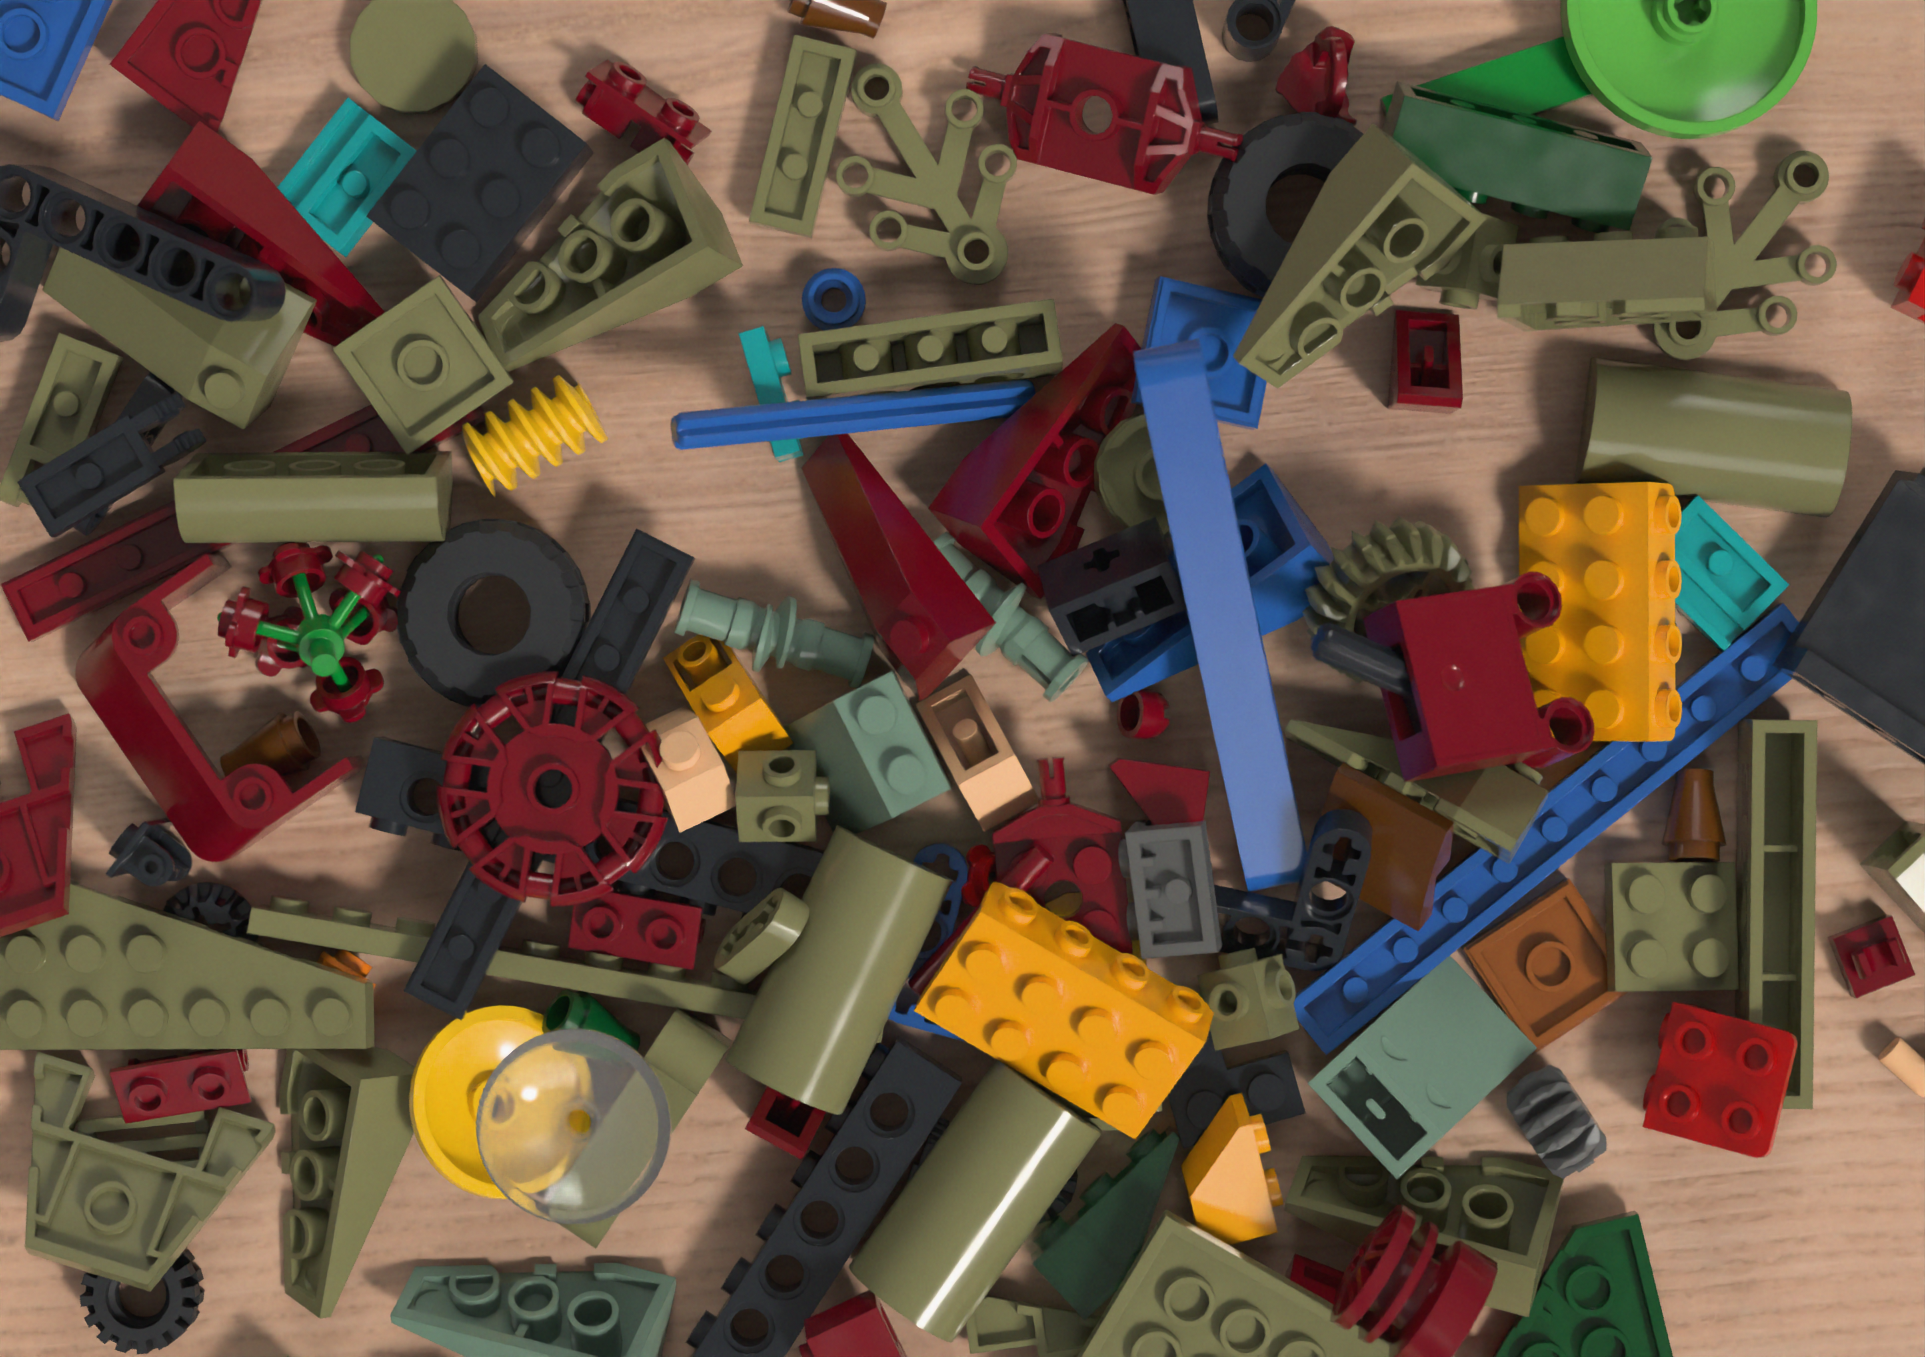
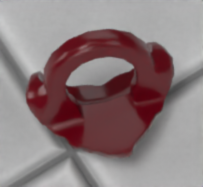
M1328 26L1315 36V40L1307 45L1302 52H1297L1291 57L1289 64L1279 76L1275 91L1285 98L1294 111L1297 113L1319 112L1318 114L1333 118L1339 117L1354 124L1353 126L1357 124V119L1353 118L1348 112L1349 99L1346 94L1348 64L1355 43L1352 35L1338 27Z

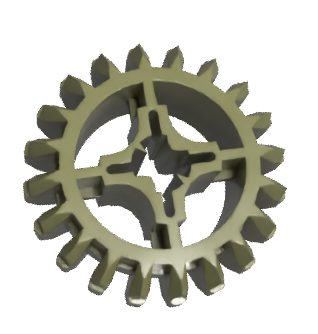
M1398 517L1390 527L1375 520L1370 534L1363 536L1352 531V543L1344 550L1331 547L1334 560L1329 566L1315 567L1317 579L1320 583L1305 589L1310 605L1302 613L1309 627L1307 632L1311 637V642L1317 634L1319 627L1324 623H1333L1368 639L1363 621L1364 617L1399 600L1473 590L1475 588L1472 585V579L1469 577L1472 571L1468 567V561L1459 552L1455 543L1446 534L1442 535L1439 530H1435L1431 525H1426L1422 520L1412 524ZM1330 666L1332 669H1336L1340 674L1345 673L1347 677L1354 679L1357 683L1363 681V679L1358 678L1354 675H1351L1347 672Z

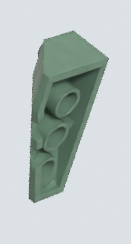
M594 1263V1271L557 1272L556 1264H535V1272L498 1273L492 1265L415 1266L390 1317L391 1323L464 1357H662L676 1290V1277L620 1263Z

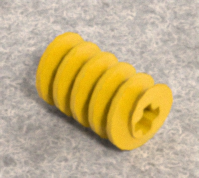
M560 375L553 377L555 397L549 399L537 387L530 389L533 409L529 411L514 399L507 401L510 421L506 423L492 411L486 412L487 433L483 435L468 422L462 425L467 450L494 497L493 479L498 480L510 491L518 487L516 467H519L532 479L538 477L541 474L539 455H542L555 467L563 463L562 443L566 444L577 455L586 451L585 431L600 443L609 439L590 399L578 380V385L572 387Z

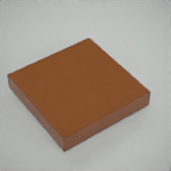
M1567 877L1461 946V949L1501 1010L1537 1047L1531 1053L1532 1055L1628 993L1608 992L1606 933L1570 878Z

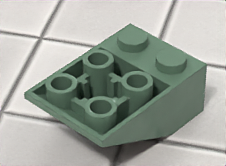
M1449 956L1406 992L1308 1084L1389 1172L1398 1179L1534 1052L1537 1047L1459 964Z

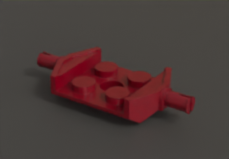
M1054 32L1044 33L1027 51L1014 74L1004 75L973 66L968 75V78L982 81L986 84L977 81L967 82L966 89L974 91L978 95L1001 100L1000 105L1006 107L1008 137L1016 159L1152 195L1163 193L1192 155L1201 151L1235 161L1239 149L1224 144L1238 146L1243 142V135L1240 133L1235 134L1206 127L1205 122H1202L1192 67L1185 65L1174 66L1063 38L1062 34ZM1093 96L1105 99L1112 111L1111 124L1102 133L1090 130L1083 120L1084 105Z
M1063 756L1052 757L1053 777H1050L1048 757L1036 759L1039 771L1040 793L1042 795V798H1038V805L1011 819L992 833L997 882H1000L1035 844L1042 846L1050 853L1054 862L1026 893L1038 905L1052 912L1046 906L1044 899L1048 887L1060 880L1073 882L1081 890L1082 903L1074 913L1066 916H1057L1066 921H1074L1081 924L1093 937L1121 953L1133 955L1132 939L1130 938L1127 925V883L1120 870L1118 854L1119 842L1122 840L1121 820L1101 811L1070 802V795L1066 796Z

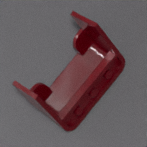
M205 554L126 608L81 653L76 663L75 677L79 689L189 849L203 860L221 862L238 856L366 768L367 763L361 755L345 757L296 792L292 791L284 777L276 769L265 764L244 765L225 778L221 776L151 674L153 670L172 657L178 646L179 629L169 610L232 567L224 556Z

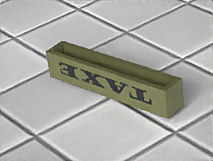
M1742 719L1738 722L1736 909L1739 990H1735V1017L1786 1030L1795 1035L1797 1049L1782 1109H1813L1817 720Z

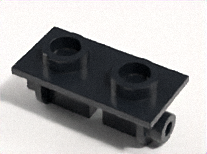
M169 818L144 821L139 827L132 823L123 831L110 849L109 855L116 860L106 872V875L112 878L130 873L148 886H159L169 881H179L185 878L192 869L193 860L189 850L166 833L172 825Z

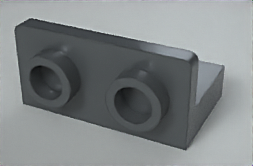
M1150 820L1136 821L1125 832L1126 839L1120 840L1118 854L1122 876L1124 878L1131 877L1134 902L1128 903L1127 925L1130 938L1133 941L1139 940L1142 959L1217 953L1222 948L1206 821L1152 826Z

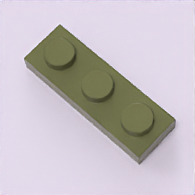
M794 35L749 218L750 224L812 239L857 56L856 49Z

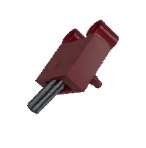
M1529 571L1500 586L1395 601L1363 618L1368 639L1333 623L1322 624L1312 639L1310 648L1316 660L1380 687L1404 782L1520 762L1532 768H1544L1586 750L1593 740L1595 733L1594 721L1589 710L1582 702L1572 697H1561L1538 708L1536 706L1520 640L1552 625L1559 618L1562 609L1561 594L1557 585L1548 576L1540 572Z

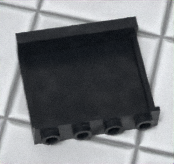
M1923 467L1920 473L1894 471L1772 666L1925 766V468Z

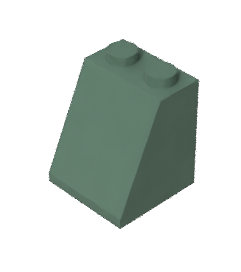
M894 671L863 685L784 727L793 741V744L790 745L791 750H816L817 776H829L830 814L824 816L833 833L836 826L839 825L858 834L951 789V783Z

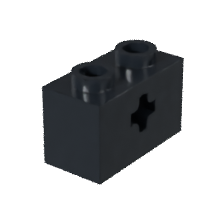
M1156 517L1037 566L1048 610L1072 657L1187 610L1177 560Z

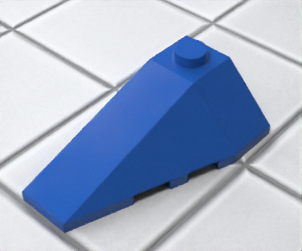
M1267 463L1231 489L1262 636L1293 623L1304 616L1302 611L1310 605L1305 589L1320 583L1317 579L1315 567L1329 566L1334 560L1326 540ZM1187 610L1090 649L1086 653L1105 696L1112 702L1199 664Z

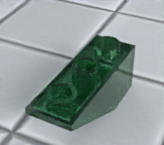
M1171 1125L1161 1134L1154 1128L1143 1134L1127 1150L1126 1155L1132 1161L1114 1178L1107 1171L1102 1173L1079 1196L1085 1204L1067 1222L1061 1215H1058L1032 1240L1038 1247L1031 1254L1032 1264L1084 1320L1117 1291L1142 1249L1180 1140L1177 1132Z

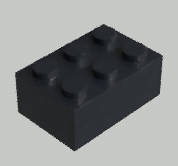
M485 64L366 217L477 303L594 152L585 141Z

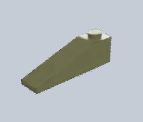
M1373 123L1329 174L1233 357L1239 364L1278 389L1341 342L1343 329L1370 310L1375 316H1378L1394 303L1390 295L1418 274L1426 281L1441 270L1484 222L1486 217L1411 151Z
M130 245L131 251L136 256L139 246ZM59 248L42 290L187 400L243 430L271 407L317 302L315 298L284 282L286 289L285 301L280 311L272 318L262 321L229 322L211 316L63 248ZM187 256L184 264L185 274L189 281H191L195 272V263L192 256ZM245 277L239 288L240 300L244 306L249 302L251 295L250 285Z

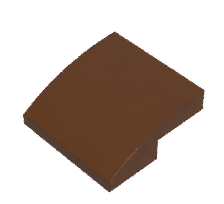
M1343 762L1335 773L1321 816L1336 809H1350L1361 813L1369 820L1372 827L1371 858L1359 899L1419 931L1432 915L1436 877L1450 860L1454 822ZM1339 837L1338 842L1334 844L1333 859L1343 861L1347 842L1351 840L1350 838ZM1330 882V883H1332L1333 885H1335V886H1337V887H1339V888H1341L1342 890L1345 891V889L1342 888L1340 885H1338V884H1336V883H1333V882Z

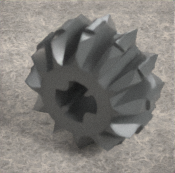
M1548 1065L1538 1072L1532 1071L1520 1079L1518 1085L1507 1092V1108L1523 1131L1524 1136L1553 1175L1564 1179L1576 1171L1579 1173L1595 1163L1594 1159L1607 1151L1605 1134L1561 1069Z

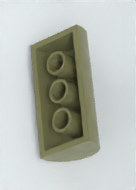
M1592 357L1590 360L1574 484L1667 483L1673 486L1677 498L1692 499L1699 495L1706 502L1826 518L1835 510L1845 480L1852 436L1851 397L1847 391Z
M405 451L196 453L173 479L177 522L181 537L185 543L445 541L446 532L449 531L451 524L452 451H413L408 455Z
M837 825L802 897V901L810 909L807 922L794 944L770 964L728 1052L726 1061L753 1079L791 1098L820 1110L842 1115L954 880Z
M996 1059L849 1264L850 1271L871 1292L905 1318L932 1335L952 1343L1100 1137L1102 1130L1029 1078Z

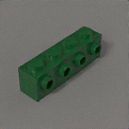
M1398 81L1383 126L1385 133L1411 151L1467 201L1485 204L1488 196L1511 201L1510 208L1529 217L1546 219L1549 211L1573 217L1571 221L1573 225L1594 233L1609 232L1610 226L1630 231L1653 159L1645 146L1638 141Z

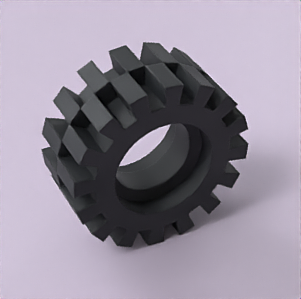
M189 1249L184 1253L182 1252L161 1278L166 1288L165 1304L159 1313L149 1317L136 1316L123 1306L119 1296L121 1282L86 1272L81 1285H86L85 1293L80 1295L81 1307L87 1306L89 1315L84 1317L88 1327L90 1328L95 1324L101 1332L96 1337L104 1344L110 1340L117 1344L115 1350L123 1353L130 1349H135L137 1354H147L153 1349L158 1348L160 1350L170 1345L195 1322L200 1313L197 1311L198 1306L204 1300L205 1290H200L199 1282L204 1278L201 1268L195 1270L191 1263L195 1259Z

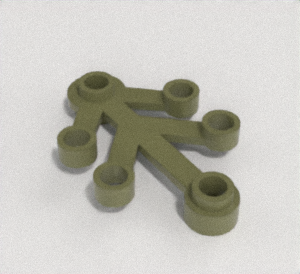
M875 63L863 67L856 73L852 81L851 92L853 101L863 114L869 117H879L915 178L873 168L865 158L850 156L845 158L837 168L836 179L839 188L845 194L852 197L863 196L867 193L933 209L937 212L948 232L907 225L905 219L899 213L889 210L882 211L872 219L869 227L871 240L879 249L894 251L903 248L945 258L950 272L957 279L967 284L982 285L993 281L1002 273L1008 260L1007 242L1003 234L996 228L1006 182L1010 181L1016 172L1017 159L1014 152L1003 144H993L982 151L978 166L983 181L971 219L957 194L973 128L981 122L984 107L979 95L974 91L961 89L952 93L947 99L945 114L948 126L939 163L937 164L900 103L903 90L898 74L891 67L884 64ZM872 78H882L889 85L888 94L880 100H873L864 92L866 83ZM968 99L976 105L977 112L971 120L960 121L953 115L952 107L958 100ZM995 153L1005 155L1010 162L1009 170L1000 176L990 174L985 167L987 158ZM853 165L863 167L868 173L866 183L858 188L848 186L843 180L845 170ZM884 220H894L900 225L901 234L893 242H884L876 234L878 225ZM971 241L985 243L989 249L987 259L979 264L969 262L964 256V249Z
M1797 151L1784 158L1778 164L1773 177L1776 188L1775 192L1735 243L1733 241L1729 200L1735 192V180L1732 174L1724 168L1711 167L1696 178L1693 186L1694 196L1702 204L1705 235L1714 242L1717 308L1733 289L1796 281L1816 286L1832 278L1837 268L1836 257L1830 249L1821 245L1810 246L1795 256L1755 260L1796 206L1813 201L1827 188L1829 170L1819 155L1810 151ZM1797 165H1806L1814 172L1815 178L1811 187H1802L1795 182L1793 172ZM1716 176L1723 181L1725 192L1722 198L1714 199L1705 193L1703 184L1707 177ZM1679 217L1668 219L1657 228L1654 239H1659V229L1671 226L1693 227V225L1686 219ZM1817 254L1824 259L1826 270L1821 277L1811 276L1806 271L1805 260L1808 255ZM1773 296L1764 300L1758 308L1717 311V320L1695 321L1697 333L1692 339H1685L1679 336L1676 331V322L1653 324V335L1659 348L1668 356L1679 360H1691L1705 354L1712 347L1716 337L1760 331L1770 336L1782 335L1794 327L1798 314L1796 306L1790 299L1784 296ZM1772 304L1781 306L1786 312V322L1780 328L1771 326L1766 320V310Z

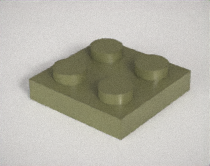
M441 275L333 348L338 358L407 455L514 382Z
M1735 862L1604 864L1608 992L1739 990Z

